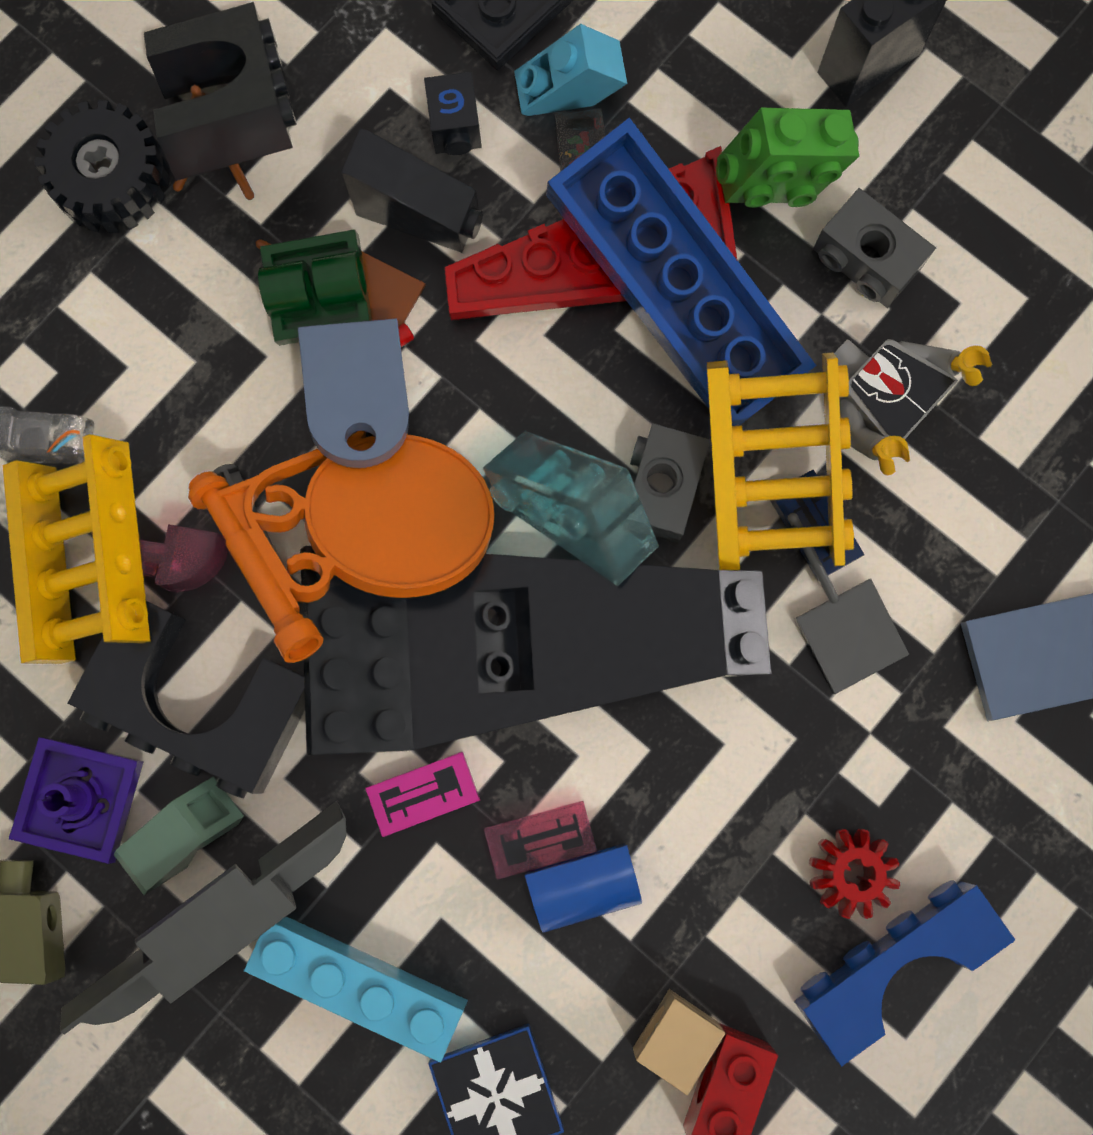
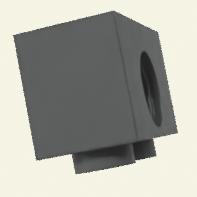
M860 188L855 191L822 229L813 248L826 267L832 271L845 274L856 283L859 292L864 297L873 302H880L886 308L893 303L923 268L936 249L934 245ZM869 246L874 248L880 258L868 257L863 253L861 247Z
M654 423L651 425L648 438L638 436L630 462L631 465L639 467L634 485L624 482L616 509L618 512L625 513L622 528L679 544L685 531L710 439ZM663 473L672 479L674 488L667 493H658L651 489L647 479L652 474Z

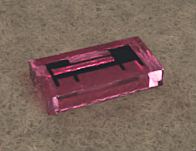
M583 800L484 828L497 879L597 852Z

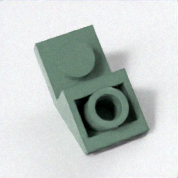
M214 777L171 801L114 852L113 855L143 895H146L185 870L198 850L239 825L244 815L227 793L216 786L217 780Z

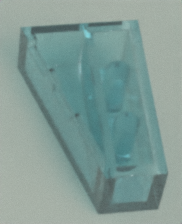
M526 431L483 467L492 486L490 494L502 509L518 516L617 586L659 547L629 470L625 467Z

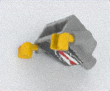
M847 339L834 354L838 358V365H847L849 395L848 397L839 398L840 418H849L850 447L872 460H878L883 474L887 476L894 474L896 471L892 457H900L905 462L910 461L908 444L905 439L957 383L958 380L954 376L961 372L963 380L970 386H977L983 381L980 370L974 368V366H992L988 351L982 346L976 345L967 347L960 352L887 339L871 357H868Z

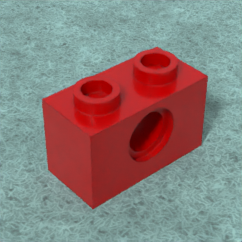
M719 1023L725 1035L698 1080L683 1123L686 1135L752 1134L778 1058V1054L768 1042Z

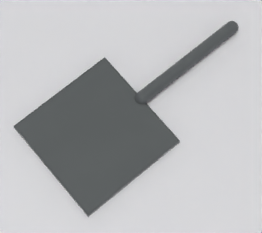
M796 513L788 515L792 528L803 527ZM814 547L803 548L829 600L795 619L833 694L839 693L908 656L909 653L872 579H868L838 595Z

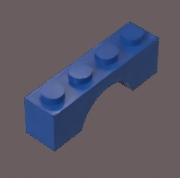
M954 880L942 884L929 894L930 904L916 914L912 911H907L897 916L886 926L887 935L873 945L870 941H865L855 946L843 957L845 965L831 975H828L827 972H821L809 979L801 987L800 990L803 995L797 998L794 1003L830 1056L841 1066L886 1035L882 1020V999L890 979L902 966L918 958L939 956L948 958L954 963L974 971L1015 941L1013 935L977 885L961 881L956 884Z

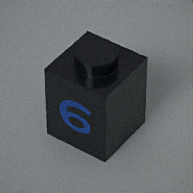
M472 71L424 78L435 154L463 155L472 149L482 148Z

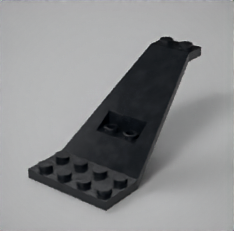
M304 546L300 549V553L315 554L311 546ZM485 554L478 566L463 580L434 594L411 598L379 596L355 588L334 575L330 580V587L325 596L317 601L302 602L303 617L311 619L323 637L321 647L313 655L304 659L307 756L411 751L717 677L763 676L771 674L762 571L710 570ZM301 570V585L303 586L314 585L321 579V576L313 570ZM489 609L496 611L498 615L497 625H493L489 621ZM493 659H496L501 665L499 676L494 675L491 671L490 665Z

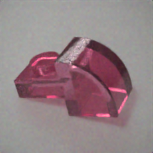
M168 524L164 544L139 540L143 575L151 577L156 575V585L174 592L193 590L209 582L221 570L229 551L225 545V538L219 533Z

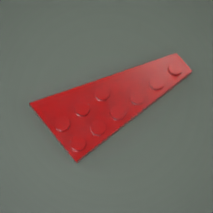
M719 146L706 152L705 157L685 166L680 163L669 168V170L737 259L730 204L725 203L722 184L719 183L716 176L717 157L722 153V148ZM564 219L549 226H545V224L528 230V235L503 246L496 244L445 267L451 320L626 301Z

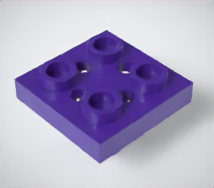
M39 737L9 839L107 864L115 863L116 857L113 854L120 847L144 761ZM86 767L92 772V777L89 781L81 779V777L88 776L87 771H82ZM103 798L109 802V809L105 813H101L105 808V803L99 802ZM67 821H76L77 823H67ZM76 828L72 833L68 831V829Z

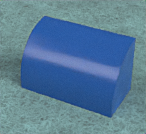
M625 843L525 873L542 933L642 904L635 871Z

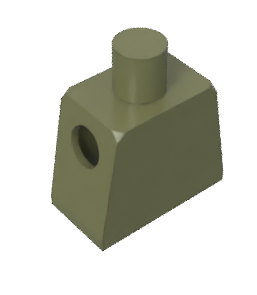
M0 860V983L46 985L65 977L60 895L55 891H31L34 860Z

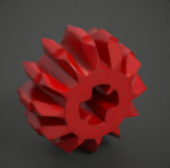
M838 829L835 836L838 847L827 839H821L818 845L827 855L826 859L811 857L809 860L810 866L823 870V875L814 877L809 881L810 886L813 889L828 888L822 895L820 903L826 908H831L838 903V912L841 917L850 919L855 908H857L861 917L865 919L872 918L873 907L871 900L883 908H888L891 902L882 892L884 887L890 889H899L900 881L887 877L886 871L896 869L899 866V861L893 857L881 859L887 850L888 843L884 839H877L870 844V832L868 830L858 829L852 840L851 835L846 829ZM849 862L863 866L864 875L863 877L856 876L860 880V883L857 885L844 878V871L852 870L848 866Z

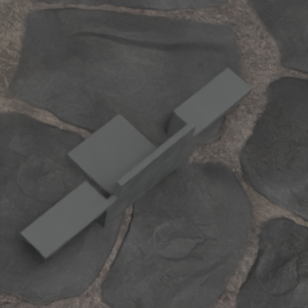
M335 801L258 859L261 870L260 877L250 880L237 864H234L135 939V944L140 948L138 951L61 1008L60 1032L65 1035L79 1023L100 1025L117 1022L137 1011L159 993L170 1004L294 911L296 904L292 892L327 867L341 851L346 838V818L338 802Z

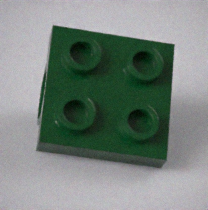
M355 229L260 246L263 268L258 270L259 289L264 308L271 318L274 342L279 346L298 343V327L372 321L360 239Z

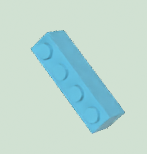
M289 917L283 918L259 937L244 969L246 973L440 1063L468 1001Z

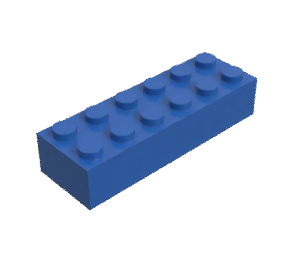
M630 117L547 182L546 196L708 408L707 362L727 360L729 374L739 373L740 379L804 374L817 366ZM776 397L741 400V405L731 406L732 426L741 425Z

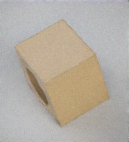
M669 989L633 1046V1051L637 1062L688 1096L724 1037L725 1032L718 1021Z

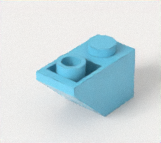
M582 24L573 28L514 71L521 114L526 116L591 107L627 84L620 41Z

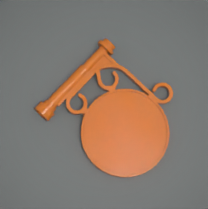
M357 431L348 437L347 444L354 450L364 451L371 448L376 439L374 436L366 437V431ZM408 434L403 445L391 458L372 467L351 468L342 466L331 461L318 449L274 465L259 475L229 486L224 477L217 476L216 473L210 471L197 475L189 483L190 491L188 498L191 504L197 509H207L226 540V547L274 625V632L276 634L274 643L287 663L299 662L310 657L323 644V637L313 621L309 618H304L300 614V606L297 601L309 603L325 596L330 587V580L334 575L355 588L379 596L411 598L434 594L457 584L478 566L488 549L494 525L493 499L479 471L461 454L446 445L428 438ZM319 466L310 480L305 498L286 485H272ZM265 490L266 502H285L292 507V510L286 515L274 516L253 512V507L258 496ZM304 519L307 537L315 554L306 552L295 554L287 560L286 570L263 531L286 532L296 527L299 521ZM309 569L317 572L321 579L314 585L303 586L297 584L290 575L299 570Z

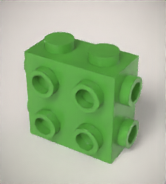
M761 107L717 157L716 176L719 183L722 184L725 203H745L747 207H760L769 203H788L790 207H802L813 203L830 183L838 180L842 176V172L860 157L858 150L859 140L854 131L850 110Z

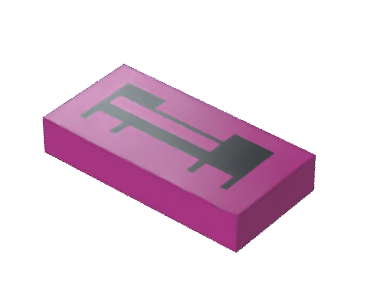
M463 752L365 788L382 837L480 801Z

